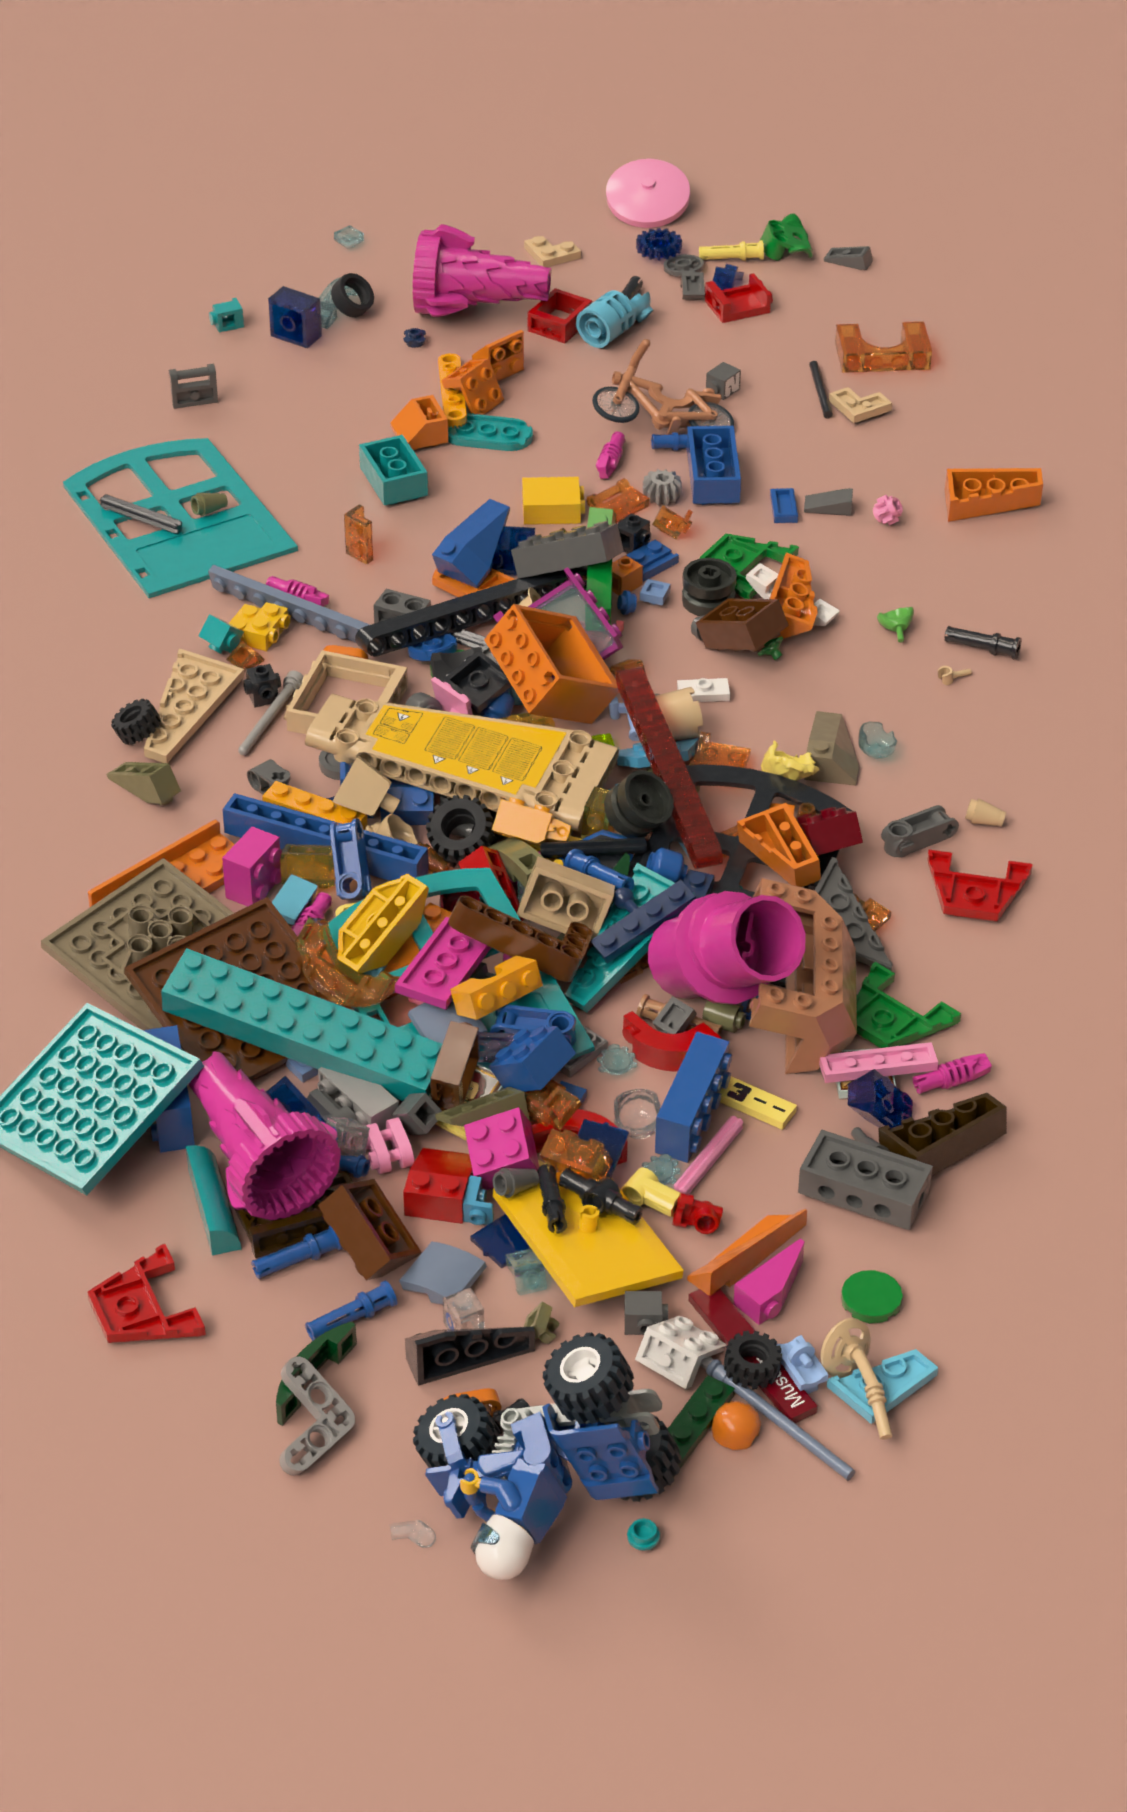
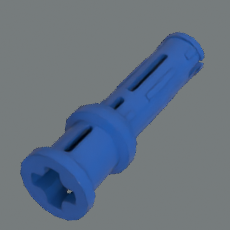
M579 849L571 850L565 858V867L613 884L616 890L626 887L632 891L634 888V880L602 865L598 858L586 856Z
M329 1226L328 1230L315 1235L309 1233L303 1238V1241L262 1258L252 1260L251 1264L255 1266L253 1267L254 1273L260 1279L308 1258L318 1260L324 1253L334 1249L340 1251L343 1248L333 1228Z
M384 1280L380 1283L379 1287L367 1293L363 1291L358 1293L354 1301L332 1310L311 1322L305 1323L306 1331L313 1341L323 1333L339 1325L353 1322L363 1316L364 1318H371L375 1316V1312L387 1306H396L397 1297L388 1281Z

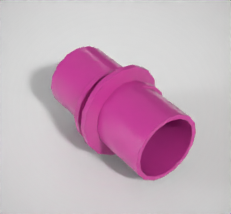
M723 891L718 894L712 893L693 900L678 917L665 921L654 931L648 946V964L652 976L659 986L676 998L693 999L703 997L712 1003L734 1005L756 997L759 994L760 983L768 985L770 982L788 977L800 965L805 952L806 933L800 916L792 906L776 896L760 895L751 898L745 893Z

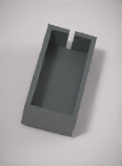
M608 521L595 523L593 527L589 528L583 525L571 529L572 531L565 533L563 530H557L544 537L541 534L527 537V540L518 542L519 546L511 550L518 578L560 571L567 567L570 569L609 561L624 552L617 523L609 525Z

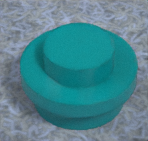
M641 1518L634 1521L628 1528L627 1540L635 1549L650 1550L658 1544L660 1532L653 1521Z

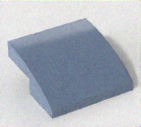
M453 1001L446 1010L423 1003L408 1012V1017L421 1036L442 1044L450 1021L458 1023L467 1022L475 1027H479V1039L485 1038L488 1031L481 1019L475 1020L457 1015Z
M431 1241L399 1282L403 1290L427 1293L431 1303L456 1306L487 1265L485 1261L464 1250Z

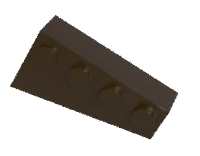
M984 1093L953 1103L952 1109L939 1110L938 1108L929 1111L927 1117L915 1121L912 1117L901 1120L900 1126L891 1129L889 1125L878 1128L879 1143L887 1147L892 1153L932 1165L933 1176L1007 1133V1107L989 1093Z

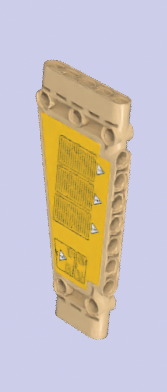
M336 694L329 696L311 723L305 738L306 746L334 754L333 756L338 762L352 763L357 756H360L385 777L451 798L454 795H459L460 798H463L464 795H469L471 800L477 798L481 804L484 803L489 810L495 812L498 811L501 799L509 801L510 797L525 801L524 806L534 808L535 805L551 809L550 813L557 820L570 825L572 830L578 832L581 830L608 780L619 754V747L593 740L591 735L583 730H570L379 702L367 698L355 701Z

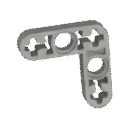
M293 1357L283 1366L281 1371V1377L285 1385L317 1420L280 1455L281 1468L292 1476L303 1473L342 1438L355 1423V1415L352 1409L314 1366L303 1357ZM300 1368L302 1373L295 1378L291 1373L293 1370ZM311 1379L312 1383L304 1390L302 1386ZM311 1390H321L325 1395V1403H315L311 1398ZM332 1403L334 1407L325 1413L323 1410ZM341 1415L345 1420L341 1424L336 1425L334 1420ZM312 1432H318L323 1435L325 1439L324 1447H316L311 1443L310 1434ZM304 1448L307 1454L299 1460V1463L292 1464L290 1459Z

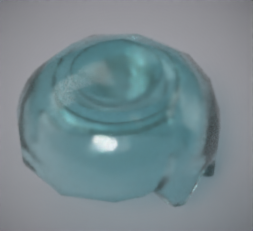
M867 722L861 725L858 745L863 753L874 758H885L894 753L898 741L894 737L893 731L886 733L883 729V724L880 722Z

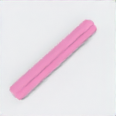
M736 1116L729 1117L674 1184V1190L684 1194L691 1193L743 1129V1120Z

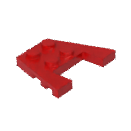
M928 849L927 857L943 914L989 921H998L1031 876L1033 866L1030 863L1008 861L1006 878L1003 879L950 871L951 852Z
M166 1244L155 1248L156 1253L148 1258L142 1256L134 1262L135 1266L123 1274L117 1272L87 1291L88 1300L108 1343L206 1335L204 1323L196 1307L165 1317L147 1280L175 1271V1264Z

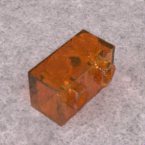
M551 1130L540 1152L541 1158L548 1167L552 1165L556 1171L561 1173L566 1168H569L586 1179L593 1178L596 1181L606 1177L613 1160L605 1150L604 1144L594 1139H589V1141L579 1139L580 1137L569 1130H563V1132Z

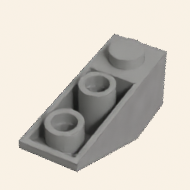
M323 1067L318 1069V1089L320 1091L324 1090L341 1108L348 1106L354 1112L360 1130L365 1125L373 1123L378 1125L380 1131L386 1129V1120L394 1118L392 1113L399 1107V1101L379 1084Z

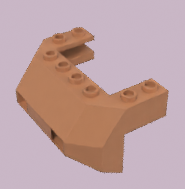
M762 878L753 897L760 895L776 896L792 906L800 916L806 933L805 952L800 965L786 977V989L760 983L759 999L753 998L749 1005V1009H751L749 1026L785 1035V1074L819 1070L820 1057L840 1053L851 1044L857 1033L856 948L842 917L816 891Z

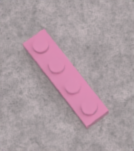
M932 1042L834 1053L826 1057H820L819 1062L825 1083L938 1070V1060Z

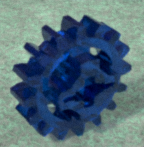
M650 228L648 232L642 231V235L638 234L636 239L637 253H642V257L648 256L650 260L657 258L658 261L661 258L669 260L670 256L676 257V253H681V235H676V231L670 232L667 228L664 230Z

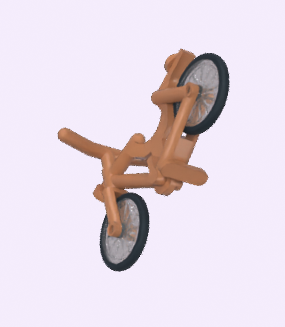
M644 339L640 343L624 374L618 371L613 372L612 385H619V387H603L595 392L592 399L594 409L599 415L617 423H626L634 420L639 414L640 403L652 416V422L656 429L669 428L667 434L678 432L679 428H687V426H734L732 415L725 408L718 405L721 395L715 394V391L711 388H706L702 392L689 388L683 399H671L661 393L663 390L661 384L635 377L639 362L651 344L648 339ZM638 387L647 389L653 399L663 404L660 410L654 406ZM673 408H690L688 412H672Z

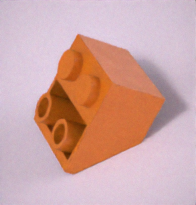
M519 330L484 346L472 355V360L489 359L497 381L524 370V331Z
M434 395L411 399L390 422V427L396 436L403 435L413 450L448 442V419Z

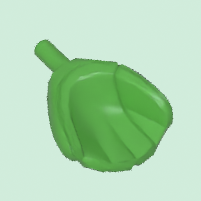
M905 607L889 611L885 614L880 612L877 615V620L886 629L897 632L898 642H903V631L910 625L914 609L913 607Z

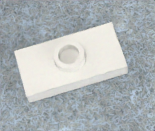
M727 678L677 680V690L687 687L694 689L695 693L691 694L693 702L730 701Z

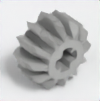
M657 469L656 472L650 471L647 476H644L643 494L644 498L649 500V503L656 502L657 505H668L669 502L676 503V499L680 498L682 481L680 476L676 475L674 471L668 472L667 469L664 471Z

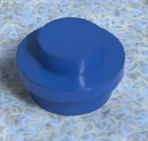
M624 590L622 595L618 596L617 608L623 615L634 613L637 606L636 594Z

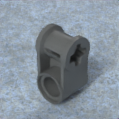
M272 759L247 771L250 785L263 795L275 781L289 785L291 779L289 771L283 769Z

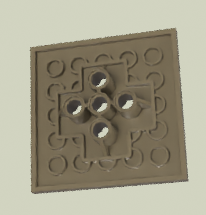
M162 858L41 940V948L140 1029L162 1028L163 1026L124 974L125 967L234 912Z

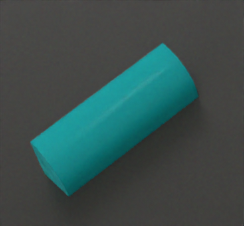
M186 1146L188 1171L212 1256L241 1250L240 1239L215 1154L203 1146Z

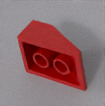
M422 1148L409 1170L403 1190L404 1216L463 1224V1201L470 1175L473 1176L470 1154Z

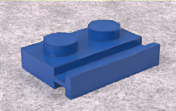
M656 539L627 554L628 557L643 565V582L679 563V555L677 553L672 554L671 549Z

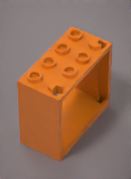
M513 604L484 639L529 714L592 724L622 690L576 616Z

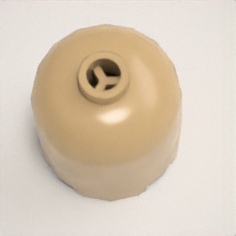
M687 687L651 697L645 703L644 715L640 716L642 730H647L649 736L657 743L662 739H673V742L703 736L702 731L698 730V726H703L699 701L693 702L691 694L695 693L694 689Z

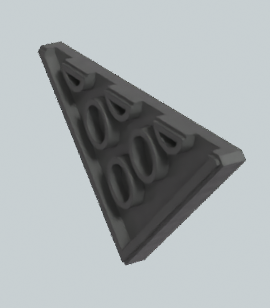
M832 857L814 891L842 917L856 948V961L869 966L877 962L892 971L893 964L888 960L876 932L872 930L864 909L855 898L847 877L838 866L837 859Z

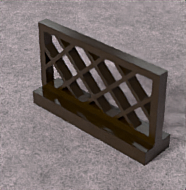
M348 1172L338 1173L330 1187L310 1207L284 1219L268 1220L251 1216L249 1212L244 1211L246 1209H235L249 1238L255 1259L303 1241V1238L309 1233L315 1235L328 1230L329 1225L324 1220L323 1213L318 1205L323 1202L321 1199L324 1196H329L336 1190L331 1188L332 1186L342 1183H353Z

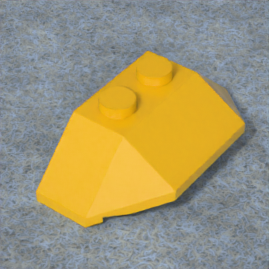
M409 874L400 876V879L391 880L374 887L339 929V952L337 959L358 974L386 966L421 923L429 891L428 886Z

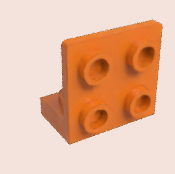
M489 359L469 360L441 380L444 389H461L470 414L484 415L504 400Z

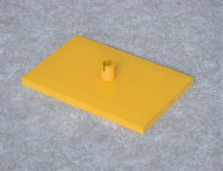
M600 1162L571 1169L586 1179L593 1178L596 1181L602 1178L612 1179ZM563 1171L556 1172L560 1196L566 1205L564 1214L567 1228L561 1233H556L555 1225L554 1233L548 1229L547 1217L544 1216L541 1208L543 1198L539 1183L537 1186H533L509 1198L498 1195L495 1189H493L494 1199L574 1308L623 1295L625 1291H638L683 1278L684 1270L643 1217H641L636 1225H632L615 1214L609 1215L603 1212L599 1215L600 1211L593 1205L583 1206L579 1195L559 1185V1181H561L559 1179ZM619 1188L620 1193L622 1194V1198H624V1199H626V1200L629 1201V1199L625 1196V1194H624V1193L621 1191V1189Z

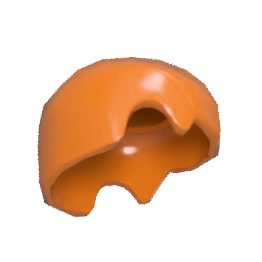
M741 1401L726 1402L716 1411L713 1418L711 1432L714 1440L721 1446L732 1450L749 1448L754 1438L759 1436L761 1428L760 1415L749 1404Z

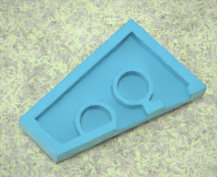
M916 1349L882 1360L881 1365L872 1368L878 1382L883 1384L884 1396L887 1399L886 1403H884L886 1412H889L938 1375V1367ZM859 1369L853 1370L852 1375L840 1379L838 1375L828 1378L827 1388L870 1424L875 1422L872 1406L868 1405L867 1393L864 1390L867 1385Z

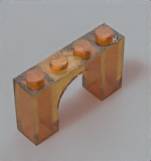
M924 321L902 322L901 344L893 347H877L865 342L861 336L858 324H836L835 346L842 373L931 370L932 348Z

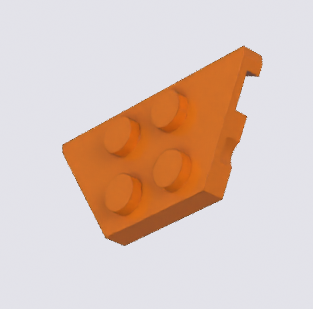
M492 568L477 589L441 574L436 569L432 576V585L456 597H461L515 579Z

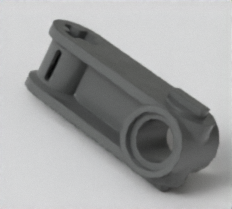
M940 805L899 820L891 821L881 833V838L885 842L884 850L890 856L905 857L910 853L951 838L957 832L959 823L955 818H950L946 814V810Z

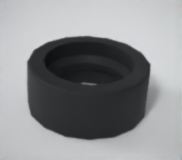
M345 274L332 286L331 296L333 303L341 313L348 317L356 318L362 316L374 304L372 287L369 282L358 274ZM345 286L352 288L358 294L361 305L353 302L348 297Z

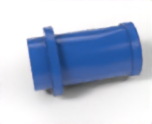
M341 1153L339 1170L347 1171L353 1174L355 1178L365 1177L368 1174L370 1161L364 1155L357 1157Z

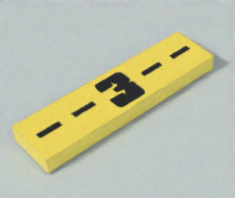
M732 1076L727 1089L722 1088L720 1091V1103L781 1130L784 1129L797 1112L796 1104Z

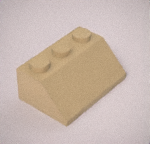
M538 856L523 893L517 915L564 934L570 923L580 922L593 931L592 940L598 935L614 897L615 885Z

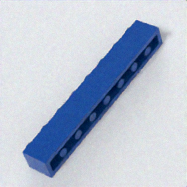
M236 793L233 794L222 809L224 833L241 838L251 827H255L280 838L281 850L334 865L330 825L335 821ZM363 830L369 875L391 881L400 879V876L409 874L413 878L428 874V848Z

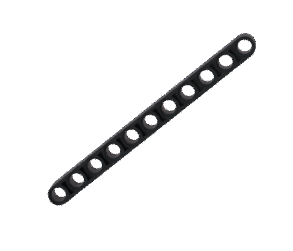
M588 565L570 568L573 575L576 573L580 575L585 583L583 588L587 590ZM564 570L518 578L365 626L357 632L355 642L370 656H381L494 620L493 615L499 611H502L505 615L513 604L518 605L526 598L530 587L534 588L542 598L568 581ZM571 590L560 598L576 594L577 592L576 590Z

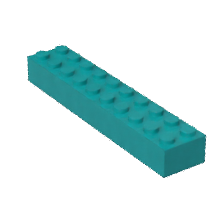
M187 948L161 990L162 1010L316 1069L323 1067L379 1084L393 1097L404 1101L409 1094L426 1093L429 1096L431 1093L430 1078L442 1043Z

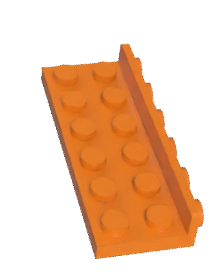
M215 819L89 890V907L162 858L171 863L205 891L211 893L225 885L222 857L235 844L221 834L220 822Z

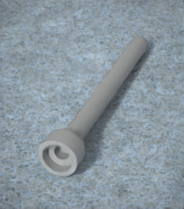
M290 671L283 680L284 688L239 747L238 752L240 755L248 754L291 694H294L296 689L299 690L304 677L300 672Z

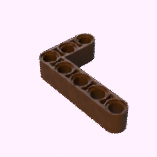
M469 896L459 897L448 920L449 925L456 931L510 957L521 956L537 961L540 971L565 982L573 980L593 935V931L585 924L572 922L563 940H560Z

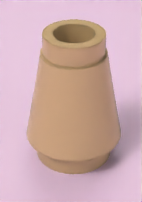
M979 798L978 800L971 799L965 819L971 820V823L1002 827L1006 812Z

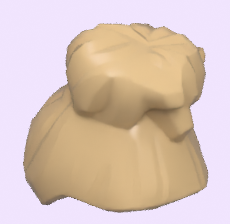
M389 814L381 823L376 822L371 826H366V831L418 845L412 826L406 824L395 814Z

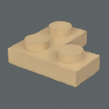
M536 236L524 241V249L543 267H551L581 259V250L572 241H565L554 246L544 236Z
M849 387L829 393V401L853 423L892 411V402L880 392L860 398Z

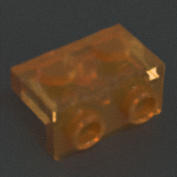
M359 504L344 514L346 554L365 564H369L373 561L372 521L364 517V506Z

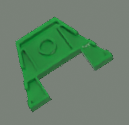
M725 533L700 556V559L716 558L732 565L737 574L736 593L744 599H752L757 592L746 580L745 575L764 557L782 563L786 552L797 556L799 546L790 544L789 548L780 547L778 542L774 541L762 544L755 542V538Z
M877 962L872 964L868 977H865L859 993L856 994L857 1034L879 1048L903 1046L958 1024L961 1021V1013L942 1001L922 1016L882 992L894 982L895 973Z

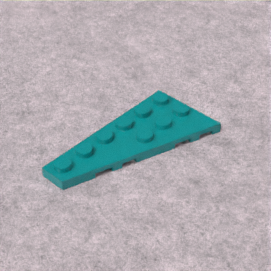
M636 863L632 877L634 880V888L632 890L635 897L634 902L638 907H641L675 883ZM614 905L598 935L630 913L626 909H619ZM654 933L608 964L591 947L587 953L588 960L584 967L577 971L565 993L568 1002L588 1013L648 951V946Z

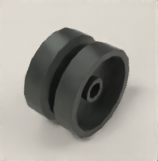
M701 558L690 562L685 566L682 577V603L684 608L694 615L703 616L728 598L735 599L737 577L735 568L728 562L716 558Z
M645 770L632 772L622 782L613 787L606 794L604 800L605 814L609 823L617 832L627 838L647 836L671 817L674 808L673 797L668 786L660 777Z

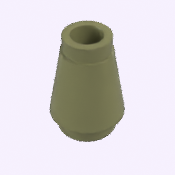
M197 493L191 497V508L195 515L204 516L228 505L225 493Z

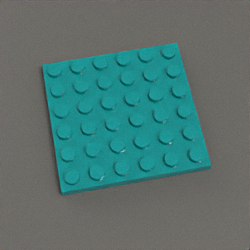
M86 1003L0 1095V1148L87 1196L199 1073L204 1065L199 1058Z

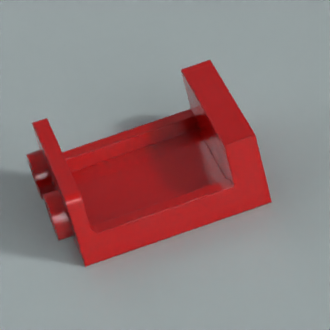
M754 273L749 274V284L721 290L714 281L706 282L705 302L722 323L770 313L771 304L773 303L772 293L767 290L763 282Z

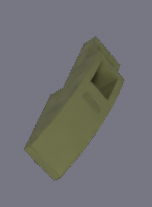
M507 838L488 846V848L498 850L510 879L513 882L519 881L525 888L537 857L544 858L530 845L516 838Z

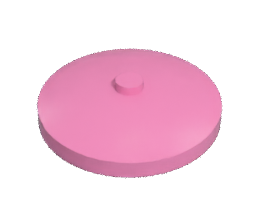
M657 159L632 161L617 169L610 177L606 188L607 204L611 212L626 224L641 228L660 227L675 221L688 207L690 201L689 181L678 167L666 161Z

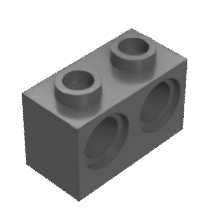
M385 589L374 604V623L431 606V600Z

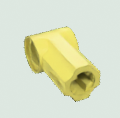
M639 1168L621 1188V1191L631 1203L638 1206L645 1204L669 1217L674 1216L680 1192L660 1183L657 1176L651 1170Z

